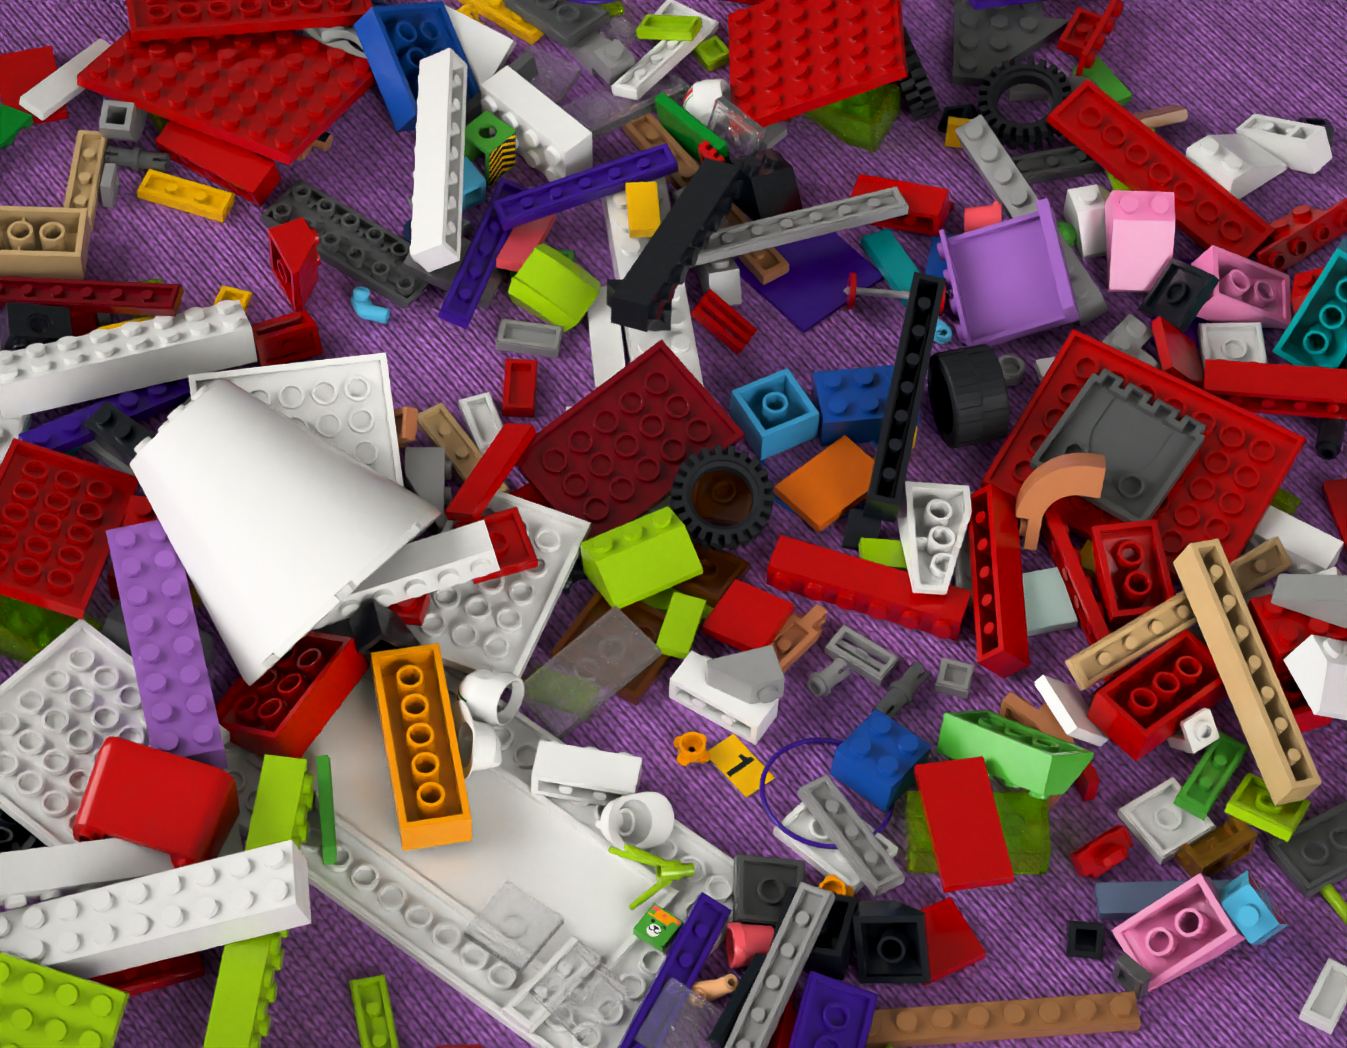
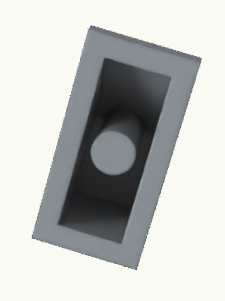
M772 645L706 660L705 681L707 685L750 705L759 702L769 703L783 697L785 677Z

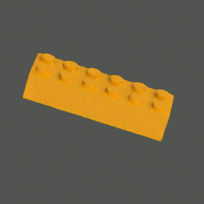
M439 643L371 652L372 678L402 851L472 841V818Z

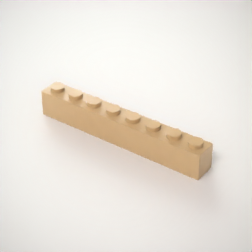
M1219 539L1190 543L1174 560L1173 564L1273 804L1277 806L1304 800L1322 781Z

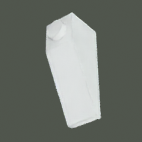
M1253 114L1235 129L1237 134H1244L1284 162L1292 170L1315 174L1333 158L1325 127Z

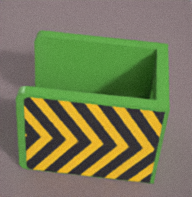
M485 110L465 127L464 157L467 156L472 162L483 152L485 153L486 185L490 187L515 166L516 130ZM490 128L496 131V135L492 138H489Z

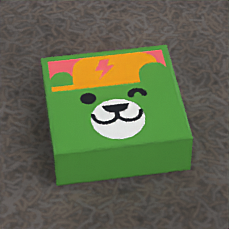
M654 903L635 925L633 934L658 951L663 952L678 934L683 921Z

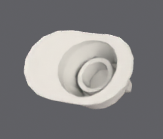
M457 700L453 704L452 716L463 775L466 779L469 778L472 771L499 766L502 761L501 744L494 727L473 720L467 704L463 700Z
M658 792L633 793L623 795L609 802L603 809L601 820L595 822V825L602 829L605 838L621 851H626L624 849L625 844H630L640 849H647L662 844L670 836L674 826V812L668 799Z

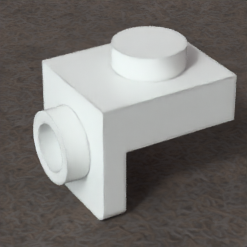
M1203 708L1180 722L1181 730L1169 737L1167 741L1171 748L1194 754L1218 740L1220 737L1211 710Z

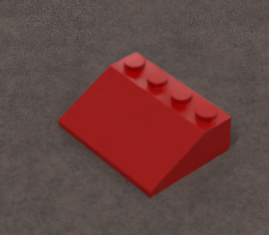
M309 631L251 686L243 680L240 674L215 706L218 722L230 732V742L263 759L265 754L301 759L352 689L359 683L370 665L363 654L357 652L353 638Z

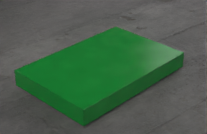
M661 92L654 99L659 123L690 156L701 164L698 145L707 140L710 143L711 149L714 147L718 152V156L722 155L725 162L729 164L730 158L727 143L665 93Z

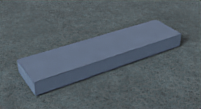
M1234 879L1212 881L1220 893V889ZM1188 880L1095 883L1094 893L1098 920L1129 919Z

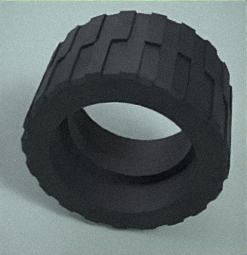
M984 343L934 353L930 357L928 365V392L938 432L946 445L954 449L1003 439L1008 433L1010 424L1009 397L1003 370L994 350Z

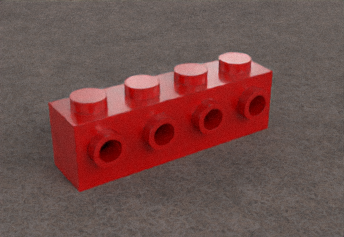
M169 120L155 139L160 152L170 153L172 161L260 208L281 180L276 169L277 164L273 159L263 155L258 156L250 150Z

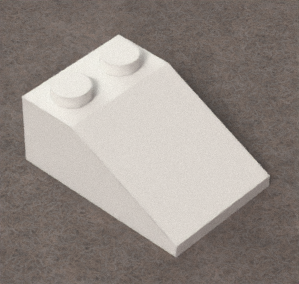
M1242 133L1207 135L1187 147L1185 155L1188 160L1238 200L1287 169V165Z

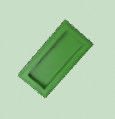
M1097 56L1092 68H1086L1082 76L1095 81L1102 91L1121 106L1130 103L1132 100L1131 92ZM1078 65L1073 67V76L1076 74Z

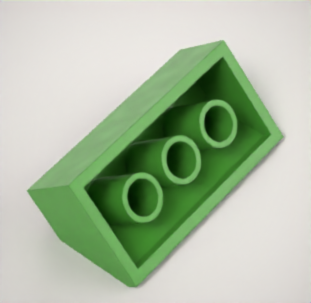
M989 710L945 712L936 750L937 753L949 757L948 761L983 756L989 777L996 776L1001 778V783L1008 787L1028 789V794L1038 799H1049L1050 795L1065 794L1091 762L1094 755L1093 751Z

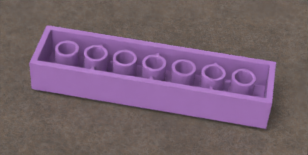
M159 520L106 530L150 746L218 767L222 770L228 769L185 567Z

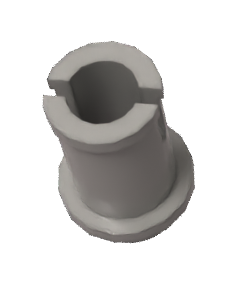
M837 658L822 671L813 672L807 681L811 693L816 697L829 695L831 688L851 675L849 667L844 671L840 670L847 663L843 659Z

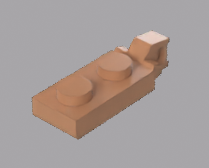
M818 603L805 616L800 613L797 615L793 613L770 644L774 648L783 673L823 633L821 627L827 622L826 613L828 611Z

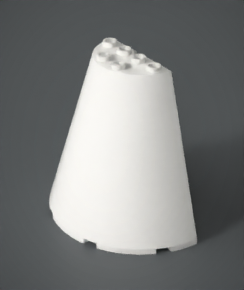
M219 378L209 387L207 385L201 387L191 397L192 400L186 406L181 404L168 415V420L159 427V433L153 439L148 436L134 448L137 455L130 462V466L243 680L251 686L272 668L295 643L328 615L331 610L403 546L417 539L442 513L434 505L227 379L221 381Z

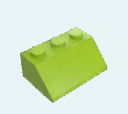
M669 506L580 543L583 572L614 611L703 574L702 565L686 527Z

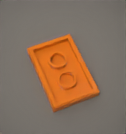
M844 435L775 485L774 494L820 533L867 497L874 460Z

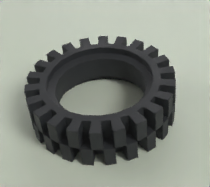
M903 25L908 77L896 82L914 121L917 122L939 112L940 107L920 62V58Z
M1028 56L1027 64H1021V57L1014 58V66H1010L1008 60L1002 62V70L995 66L991 69V76L985 75L983 78L984 85L980 84L979 115L983 116L1003 147L1009 141L1010 149L1016 150L1018 143H1023V151L1030 150L1029 143L1034 142L1036 149L1043 148L1042 140L1045 139L1048 144L1054 142V134L1059 138L1062 134L1046 121L1048 115L1072 91L1069 80L1066 81V75L1063 71L1058 73L1056 65L1052 63L1047 68V60L1041 58L1038 65H1034V57ZM1018 84H1035L1044 88L1053 99L1051 110L1045 117L1033 123L1022 124L1010 121L1000 113L997 107L1000 96L1007 89Z
M714 445L713 450L708 451L706 447L700 449L697 455L693 453L688 457L687 462H683L679 467L669 496H671L669 507L685 525L692 543L695 544L698 541L702 544L701 548L706 550L710 546L715 547V552H722L723 548H729V551H734L740 545L742 547L747 546L753 538L756 539L760 535L773 510L775 494H772L773 482L768 480L769 472L766 468L761 469L759 467L761 462L756 457L751 460L748 457L749 452L745 450L742 453L735 452L736 447L728 446V449L725 450L722 449V445ZM713 471H727L740 477L747 484L752 498L751 511L746 518L731 526H716L703 520L697 514L691 498L693 485L700 477Z

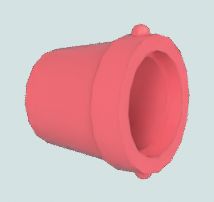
M995 201L992 205L964 208V233L1002 222V203H999V201Z
M741 922L728 923L725 931V951L730 969L749 966L756 953L767 956L774 936L773 927L741 924Z

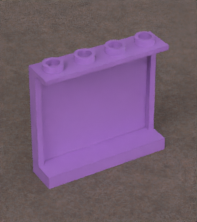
M1048 198L1036 201L1038 209L1036 212L948 238L944 229L939 230L941 242L937 243V249L941 261H946L948 269L943 270V275L946 279L947 287H952L954 296L949 297L953 314L959 315L960 323L955 324L960 342L965 341L968 346L984 343L993 346L1081 320L1055 214Z

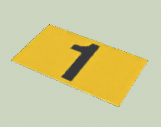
M734 734L708 751L710 753V760L746 798L759 789L761 774L765 766ZM769 771L766 775L765 785L775 778Z

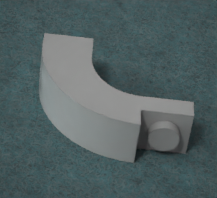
M115 99L114 101L103 100L99 123L100 133L106 139L138 141L144 130L148 112L136 108L133 102H123Z

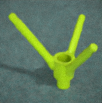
M630 844L624 845L626 851H621L612 846L608 849V852L654 866L656 869L658 882L629 904L630 910L636 909L658 891L671 885L672 881H680L682 877H693L695 873L693 863H681L679 859H663Z

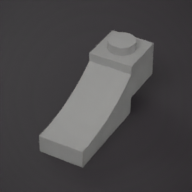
M596 31L567 49L591 75L598 73L609 86L613 85L635 65V56L618 39L610 41Z

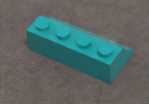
M1343 238L1272 351L1293 365L1338 368L1347 354V239Z

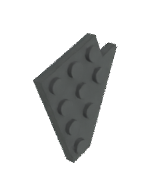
M954 0L951 84L967 86L984 85L983 78L986 74L991 76L992 68L997 66L1002 70L1003 61L1008 60L1010 66H1013L1014 58L1021 57V60L1062 34L1068 25V19L1043 17V1L974 10L968 0Z

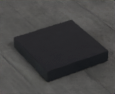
M1172 257L1138 310L1153 319L1161 316L1178 330L1185 333L1220 280L1213 274Z

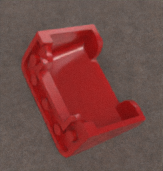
M107 737L99 749L73 824L74 840L87 842L107 839L108 836H112L170 854V859L175 869L216 859L240 814L236 782L228 772L218 767L119 737Z

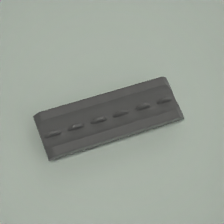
M300 178L260 216L261 221L268 229L304 217L309 228L314 227L318 234L320 244L316 246V249L322 261L401 308H408L430 285V283L401 270L403 262L410 251L411 244Z

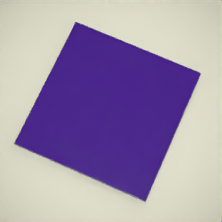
M835 232L775 246L774 248L789 263V272L765 285H762L738 257L734 259L739 267L740 277L803 333L846 305V293L843 290L847 287L850 272H856V287L871 288L884 279L880 271Z

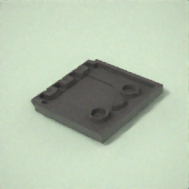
M1104 368L1099 376L1094 373L1090 376L1032 457L1029 467L1035 470L1050 459L1070 453L1105 455L1106 471L1101 497H1080L1123 522L1151 520L1204 444L1205 436L1202 434L1205 431L1206 425L1187 414L1180 422L1177 421L1181 413L1180 410L1159 398L1156 399L1152 406L1149 405L1153 397L1152 394L1132 383H1129L1124 390L1121 389L1125 379Z

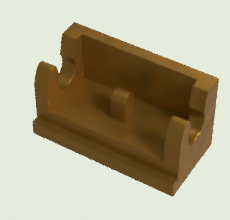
M1231 815L1229 820L1192 845H1182L1180 847L1181 850L1175 853L1174 858L1191 878L1199 873L1211 878L1250 854L1258 834L1251 830L1244 821Z

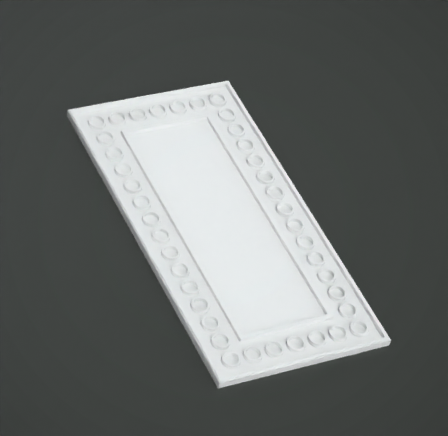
M342 620L319 629L310 630L353 638L349 620ZM363 655L370 667L301 758L307 759L308 772L314 774L312 790L316 791L314 810L307 811L306 821L310 822L307 843L301 842L300 848L301 853L307 859L308 883L535 1048H617L675 940L674 938L667 948L660 952L635 936L633 928L654 903L684 923L697 896L703 892L732 910L710 952L711 954L725 939L727 924L733 922L734 859L674 819V826L670 836L662 844L643 850L663 859H679L681 863H693L695 867L694 876L682 877L680 881H672L671 885L658 891L636 909L630 910L629 904L658 882L655 867L608 852L609 847L615 846L605 838L602 829L595 825V822L601 820L603 809L606 806L531 794V773L539 740L548 742L562 741L519 711L508 724L492 726L501 744L502 761L500 765L484 770L472 771L469 778H464L472 818V841L402 851L372 678L371 658ZM443 665L452 710L453 704L457 701L459 685L467 675L459 670ZM501 699L498 702L497 712L502 711L507 706V703ZM228 741L224 745L228 769H225V771L236 782L240 814L236 822H238L240 833L247 837L264 759ZM328 755L331 761L337 847L336 864L323 865L316 756ZM574 935L601 956L600 963L531 1035H528L502 1015V1008Z

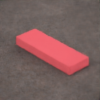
M556 213L514 227L496 258V267L518 272L533 252L534 247L545 241L556 221Z

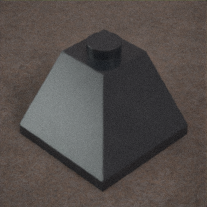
M896 900L860 901L853 915L859 984L930 983L931 973L925 913Z

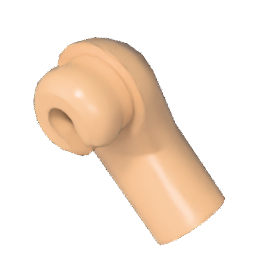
M727 974L718 979L695 981L686 1000L693 1007H702L705 1001H714L734 992L739 984L738 979L733 974Z

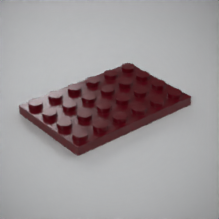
M661 339L539 431L531 440L515 464V467L551 509L591 522V530L586 539L588 540L643 517L669 497L679 467L683 462L686 463L688 457L693 453L697 455L700 449L706 447L708 451L713 450L714 445H722V449L727 450L728 446H735L745 438V433Z

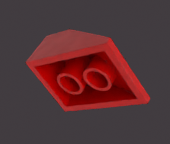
M1157 519L1092 526L1091 534L1098 601L1101 602L1104 608V621L1108 630L1116 631L1175 596Z

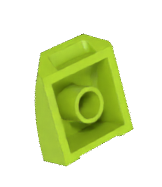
M542 243L534 247L533 252L518 273L512 277L508 294L512 303L550 325L564 327L565 333L580 322L598 297L601 282L560 252Z

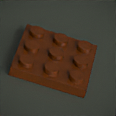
M597 590L552 649L550 660L637 706L672 659V656L655 652V645L666 614L642 601L614 611Z

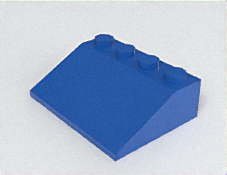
M443 1L371 7L353 25L397 132L416 130L418 75L420 60L451 48L468 65L466 103L480 91Z

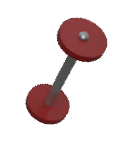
M856 272L849 273L847 287L843 290L846 293L847 310L854 309L856 295L908 299L909 291L856 287ZM945 286L938 317L942 316L945 300L948 299L945 295Z

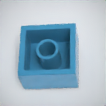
M788 368L731 391L729 415L745 433L746 440L760 461L817 437L820 414Z

